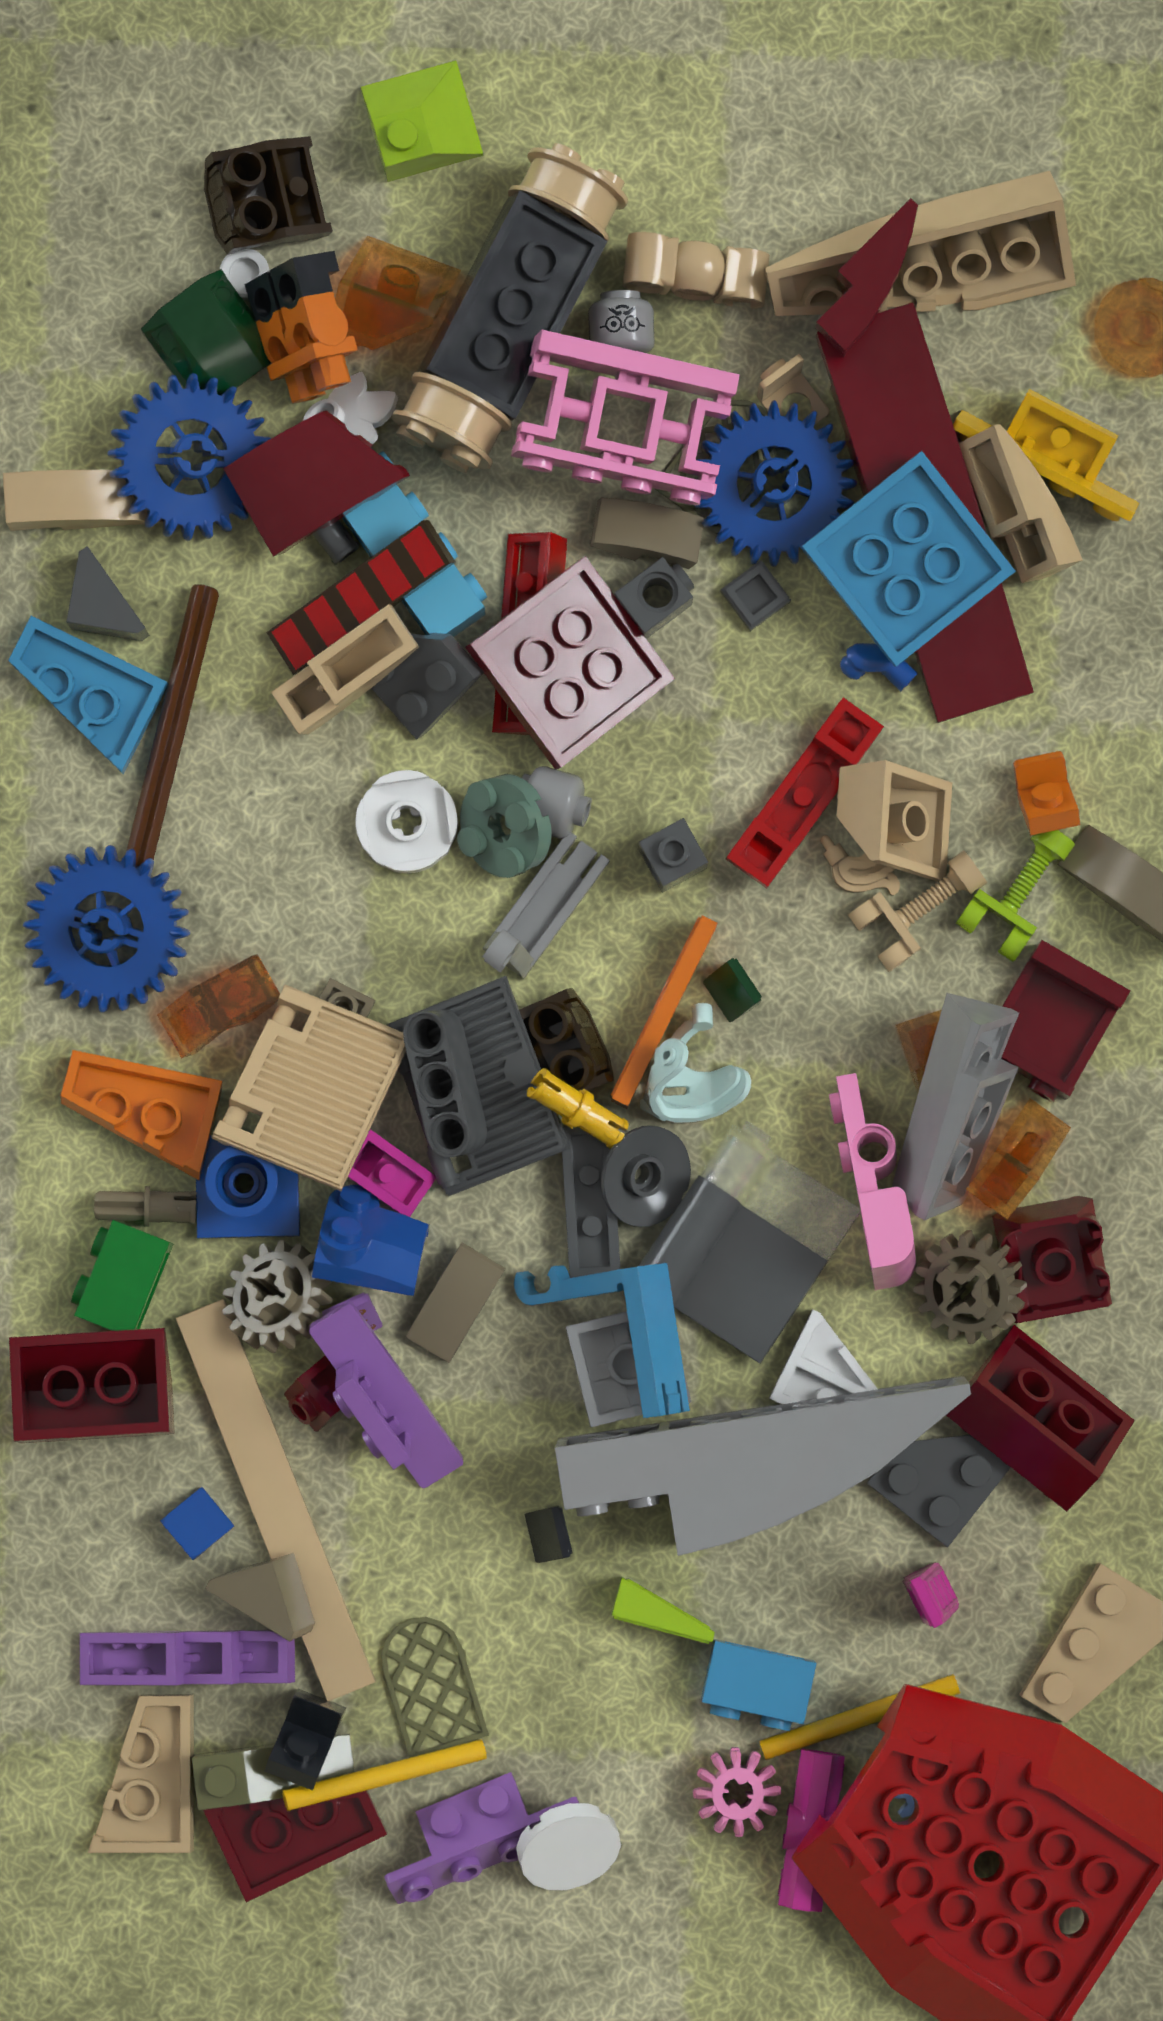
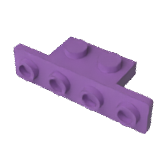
M346 1301L310 1324V1335L336 1369L333 1397L342 1413L347 1418L355 1416L365 1431L362 1432V1437L376 1458L379 1459L384 1456L393 1470L404 1464L421 1488H427L463 1465V1456L353 1302Z
M512 1772L415 1811L431 1856L386 1874L384 1878L387 1887L398 1904L406 1901L418 1902L429 1897L435 1889L454 1881L466 1882L472 1880L483 1869L495 1864L517 1861L516 1847L521 1833L528 1825L532 1829L536 1824L540 1823L539 1816L549 1809L569 1803H579L577 1797H571L528 1815Z

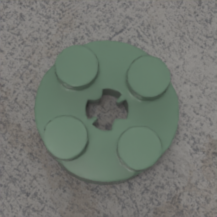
M503 774L472 783L468 787L460 812L461 830L457 835V842L462 853L468 857H473L478 865L490 874L503 878H511L526 873L530 868L538 866L545 859L549 851L552 830L549 815L542 817L540 808L535 802L541 800L536 789L526 780L512 774ZM505 816V825L511 829V834L506 835L502 830L500 819Z

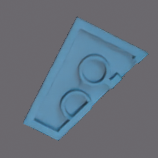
M30 616L8 661L124 775L167 689V681Z

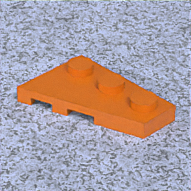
M72 1050L61 1092V1104L200 1181L222 1093V1081Z

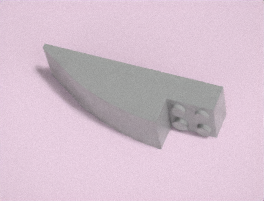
M964 1376L865 1392L841 1394L833 1397L815 1398L795 1403L770 1405L558 1438L555 1453L564 1510L576 1508L577 1516H590L608 1512L609 1503L628 1500L629 1508L659 1504L660 1495L668 1494L678 1556L727 1544L786 1522L828 1502L877 1473L971 1395L970 1384Z

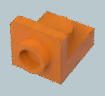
M1061 751L1014 761L1018 801L1030 836L1080 825L1079 809L1068 783L1066 762Z

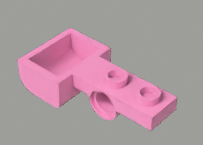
M857 1074L836 1076L838 1092L829 1094L834 1124L844 1123L847 1141L838 1143L843 1173L853 1171L874 1288L875 1290L900 1286L912 1277L916 1268L914 1236L907 1198L904 1190L899 1187L878 1190L876 1182L890 1175L896 1166L897 1152L895 1139L886 1127L875 1123H865ZM877 1142L884 1145L888 1151L880 1161L868 1162L859 1155L861 1148L867 1143Z

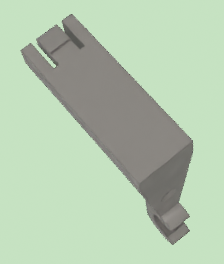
M572 832L561 840L484 945L483 950L486 951L483 955L484 961L500 973L507 966L524 979L609 864L610 860L601 854L584 879H582L580 876L597 855L594 849L580 841L566 862L561 864L560 861L577 839V836Z

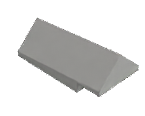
M946 993L892 1183L893 1187H899L904 1190L909 1208L917 1217L923 1220L962 1205L968 1195L1018 1070V1067L1001 1059L1019 1015V1012L1011 1008Z

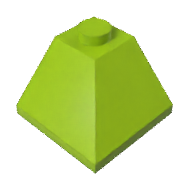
M456 60L360 87L387 182L484 156Z

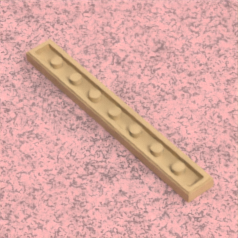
M225 1299L177 1317L176 1320L270 1558L274 1559L291 1553L295 1555L315 1621L312 1631L303 1635L302 1638L326 1699L331 1701L376 1682V1679L240 1337L229 1328L233 1321L223 1314V1309L227 1307Z

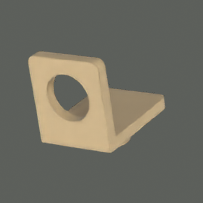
M798 354L788 362L784 358L778 360L760 375L762 381L758 387V400L767 411L770 403L775 400L778 404L780 416H784L781 405L785 397L793 393L802 394L810 401L811 412H817L816 425L829 415V408L801 373L804 359Z

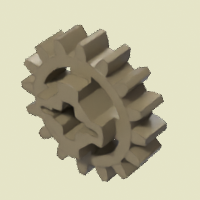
M966 1230L959 1236V1240L951 1233L940 1241V1246L934 1244L924 1253L928 1261H923L916 1267L915 1272L925 1278V1280L920 1281L913 1287L914 1293L926 1295L927 1299L918 1309L920 1313L932 1311L936 1317L931 1323L933 1329L940 1327L943 1323L949 1327L948 1339L952 1341L961 1332H965L968 1344H974L981 1338V1334L990 1341L1000 1333V1328L1007 1330L1016 1321L1012 1313H1018L1025 1305L1022 1299L1015 1296L1027 1287L1026 1281L1014 1278V1273L1022 1267L1020 1261L1011 1263L1006 1261L1005 1257L1010 1249L1007 1244L998 1250L992 1248L991 1234L987 1233L979 1242H975L972 1230ZM964 1256L973 1257L980 1261H969ZM979 1276V1280L974 1284L975 1288L972 1290V1293L970 1292L961 1299L960 1296L967 1289L965 1286L968 1282ZM963 1314H972L974 1317H968Z
M284 1240L278 1241L275 1251L265 1243L259 1246V1257L255 1260L245 1254L242 1259L246 1268L242 1272L231 1270L229 1275L236 1281L235 1287L224 1289L222 1294L233 1302L223 1309V1314L233 1321L229 1327L231 1331L257 1350L262 1346L270 1353H276L280 1342L290 1350L294 1349L296 1344L295 1336L299 1334L310 1339L312 1336L309 1333V1325L312 1321L323 1317L318 1311L320 1305L332 1303V1298L322 1290L328 1287L332 1281L312 1277L315 1255L299 1243L291 1247Z

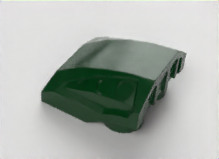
M222 269L194 282L158 309L141 328L144 337L172 375L177 376L183 389L189 375L195 373L198 376L199 387L202 390L210 378L216 377L218 379L217 394L221 395L231 386L238 388L271 364L265 354L252 311L232 286Z

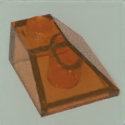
M367 236L340 280L335 296L336 304L343 311L348 322L346 337L354 336L358 347L363 346L375 350L431 327L454 288L461 270Z

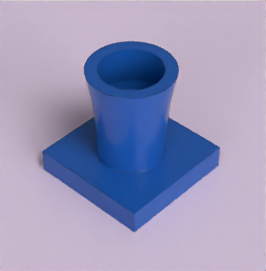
M211 1135L200 1181L196 1179L197 1238L300 1236L299 1174L234 1147L223 1145L217 1140L212 1139ZM241 1174H249L254 1180L252 1190L247 1193H240L235 1188V1180Z

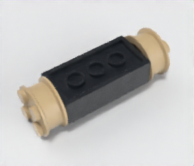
M555 143L551 150L540 147L530 149L527 158L531 165L520 185L510 187L508 191L509 198L503 205L418 371L414 372L411 377L415 388L403 410H395L391 416L392 420L399 426L396 435L400 439L418 448H423L426 444L442 452L440 460L449 467L466 473L469 467L486 470L491 468L493 461L488 456L500 432L510 431L512 427L511 421L516 419L537 377L528 376L529 366L532 362L530 354L534 336L541 330L555 333L561 332L609 240L605 230L615 210L624 209L628 204V198L622 191L625 182L620 177L604 169L594 170L580 162L581 156L577 152L559 143Z

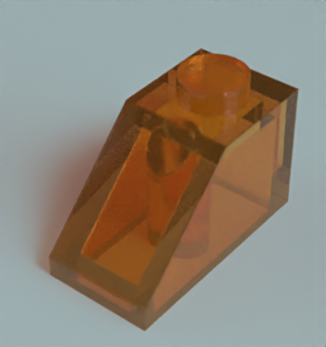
M1029 1098L983 1162L966 1190L980 1199L984 1205L994 1209L1008 1219L1038 1182L1071 1127Z

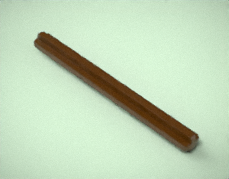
M194 584L191 588L127 850H135L136 866L138 867L148 858L154 860L219 598L217 589L202 584Z

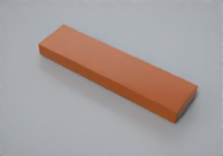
M703 915L701 918H697L610 1095L611 1102L628 1109L655 1054V1049L658 1048L717 928V922Z

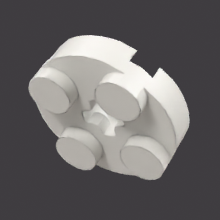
M395 771L380 777L365 793L356 812V830L363 849L377 865L398 873H416L433 867L448 854L457 834V812L451 795L437 781L418 771ZM404 808H409L412 816H421L422 818L421 825L415 826L414 834L404 836L402 829H393L392 820L399 819L401 815L400 810Z

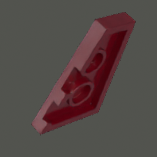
M368 1790L290 1811L286 1810L283 1798L203 1810L246 1903L388 1834Z

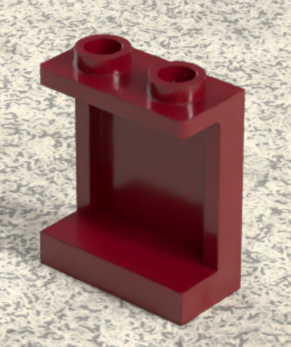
M1041 940L1036 945L1002 1005L1019 1012V1015L1001 1059L1018 1067L1017 1073L1031 1080L1027 1088L1038 1096L1050 1102H1054L1057 1096L1064 1100L1068 1099L1113 1017L1121 1009L1131 990Z

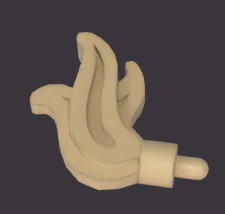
M827 835L821 837L820 842L826 849L823 855L832 867V874L836 885L841 889L858 893L885 888L888 889L891 896L899 892L900 882L897 876L892 873L896 870L895 868L873 862L865 853L860 857L848 856L840 843L835 845Z

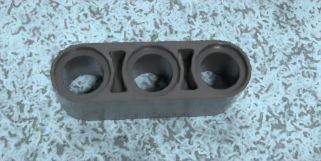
M448 1010L418 1012L406 1021L403 1029V1038L427 1141L430 1148L437 1155L445 1158L472 1154L480 1150L485 1144L487 1124L463 1024L455 1013ZM432 1020L438 1024L441 1030V1037L436 1046L427 1037V1028ZM443 1070L452 1079L453 1087L448 1096L440 1090L438 1083L439 1076ZM454 1121H458L464 1130V1139L460 1146L456 1145L450 1136V1128Z

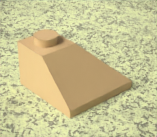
M887 760L840 767L837 818L868 858L873 862L936 882L939 880L943 881V877H946L952 782Z

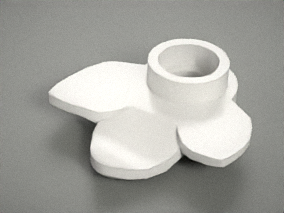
M359 372L350 376V383L335 388L328 399H323L313 404L304 416L303 421L327 410L342 421L349 432L354 435H361L373 444L378 439L375 428L382 426L392 416L398 396L392 391H366V377L363 372Z

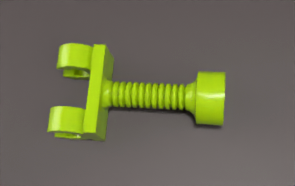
M1059 830L1032 835L1030 840L1035 845V854L1031 855L1032 858L1028 859L1029 862H1026V866L1020 871L1021 874H1018V879L1014 880L1015 883H1012V887L1003 896L1004 900L997 901L981 889H978L955 924L971 934L987 910L991 911L1014 927L998 950V953L1014 962L1037 929L1036 926L1017 914V908H1021L1020 904H1023V900L1027 899L1026 896H1029V892L1035 887L1034 883H1037V879L1041 878L1040 875L1044 874L1043 871H1046V867L1049 866L1048 862L1053 860L1064 862L1075 846V843Z

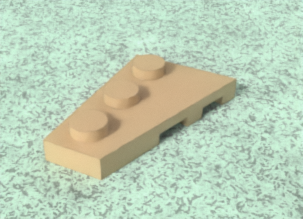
M1098 1562L1019 1695L1060 1721L1067 1723L1163 1640V1601Z

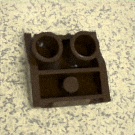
M311 136L265 140L239 148L211 152L205 158L204 192L215 238L227 255L239 250L268 244L314 240L329 236L333 232L331 222L326 223L312 165L309 151L313 146Z
M573 988L565 989L519 1009L541 1069L546 1068L551 1074L578 1091L582 1089L591 1091L614 1081L610 1055L589 1009Z

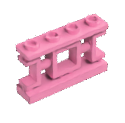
M541 330L534 336L530 354L532 362L529 366L528 376L551 380L552 385L544 425L541 426L522 421L517 426V438L515 445H513L511 456L523 459L522 467L548 473L552 472L553 466L573 470L572 478L589 483H602L603 477L622 481L621 489L638 494H651L652 488L671 492L670 500L688 505H700L701 499L707 500L716 494L717 484H715V480L719 474L720 465L697 461V450L704 415L723 420L730 416L732 408L730 406L731 399L736 395L740 374L546 330ZM549 361L615 376V379L602 376L595 378L589 402L564 397L569 369L549 365ZM648 384L713 398V401L700 398L692 401L687 424L663 419L668 391L648 387ZM606 393L650 403L642 448L597 438ZM560 417L585 422L580 450L598 453L600 457L566 451L533 442L534 439L549 443L555 440ZM658 440L671 441L683 444L678 472L696 475L698 479L660 472L632 464L633 461L647 465L651 464L655 460Z

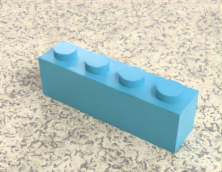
M384 451L379 453V455L392 463ZM396 485L378 498L363 503L342 519L371 558L422 520H425L429 515L412 491L405 496ZM440 532L438 535L455 560L458 557L456 551L444 534ZM453 564L405 598L402 603L425 635L442 633L451 634L455 637L485 616V607L482 601L487 598V595L471 573L463 577Z

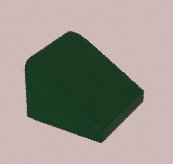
M737 958L728 960L703 981V984L729 1022L735 1021L761 1002V994Z

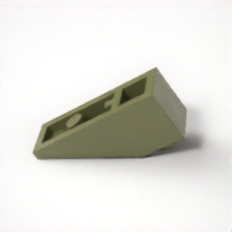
M350 1734L335 1736L317 1782L355 1772ZM275 1744L199 1753L192 1757L198 1810L283 1798V1790L300 1785L264 1771Z

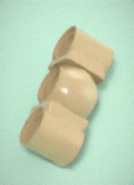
M634 232L628 234L622 286L629 290L639 291L640 293L666 295L671 290L674 295L689 300L704 301L713 299L714 303H723L727 306H733V301L751 303V308L753 309L762 308L765 304L767 286L765 268L769 267L770 255L761 250L734 248L731 246H727L721 251L718 246L704 241H682L679 243V238L676 237L670 238L651 232Z

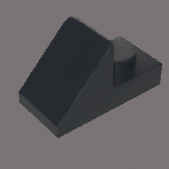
M298 1689L293 1696L286 1719L264 1771L313 1790L346 1707Z

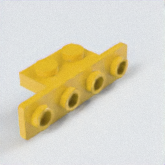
M1029 389L1007 433L1019 445L1038 473L1049 479L1048 486L1051 489L1069 498H1074L1077 494L1093 502V510L1109 520L1119 521L1120 518L1131 521L1139 502L1096 480L1119 435ZM961 410L953 423L954 430L960 433L958 438L961 441L993 426L964 410Z

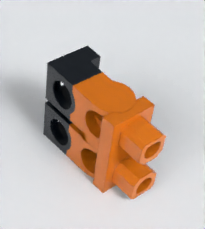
M335 251L291 258L271 269L270 272H266L244 284L265 354L272 363L267 366L270 381L286 380L292 404L318 399L326 395L325 390L335 389L351 382L345 357L358 349L354 336L346 337L348 322L345 314L336 304L329 278L330 275L340 271Z

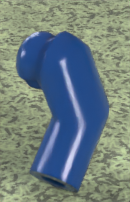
M856 643L846 650L847 655L840 661L841 670L848 678L857 680L865 672H880L900 692L918 675L906 661L894 667L880 648L873 643Z

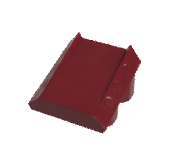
M1074 1196L1030 1206L1003 1209L992 1216L998 1249L1006 1244L1010 1247L1005 1257L1008 1263L1020 1261L1022 1267L1014 1273V1278L1027 1282V1287L1021 1293L1015 1295L1022 1299L1025 1305L1018 1313H1012L1016 1320L1014 1323L1098 1309L1112 1304L1110 1280L1105 1268L1101 1247L1104 1241L1102 1227L1096 1218L1093 1198Z

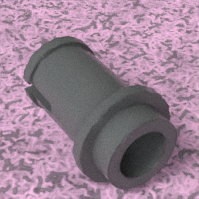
M339 520L331 526L319 529L312 534L330 556L335 566L360 547V544L352 538Z

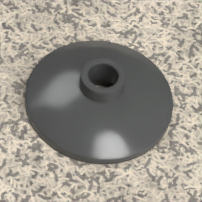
M641 1126L627 1132L622 1141L611 1148L602 1170V1194L611 1213L620 1221L637 1227L656 1225L672 1215L682 1201L684 1192L688 1190L691 1165L685 1145L673 1132L659 1126ZM640 1167L641 1174L635 1179L636 1171Z

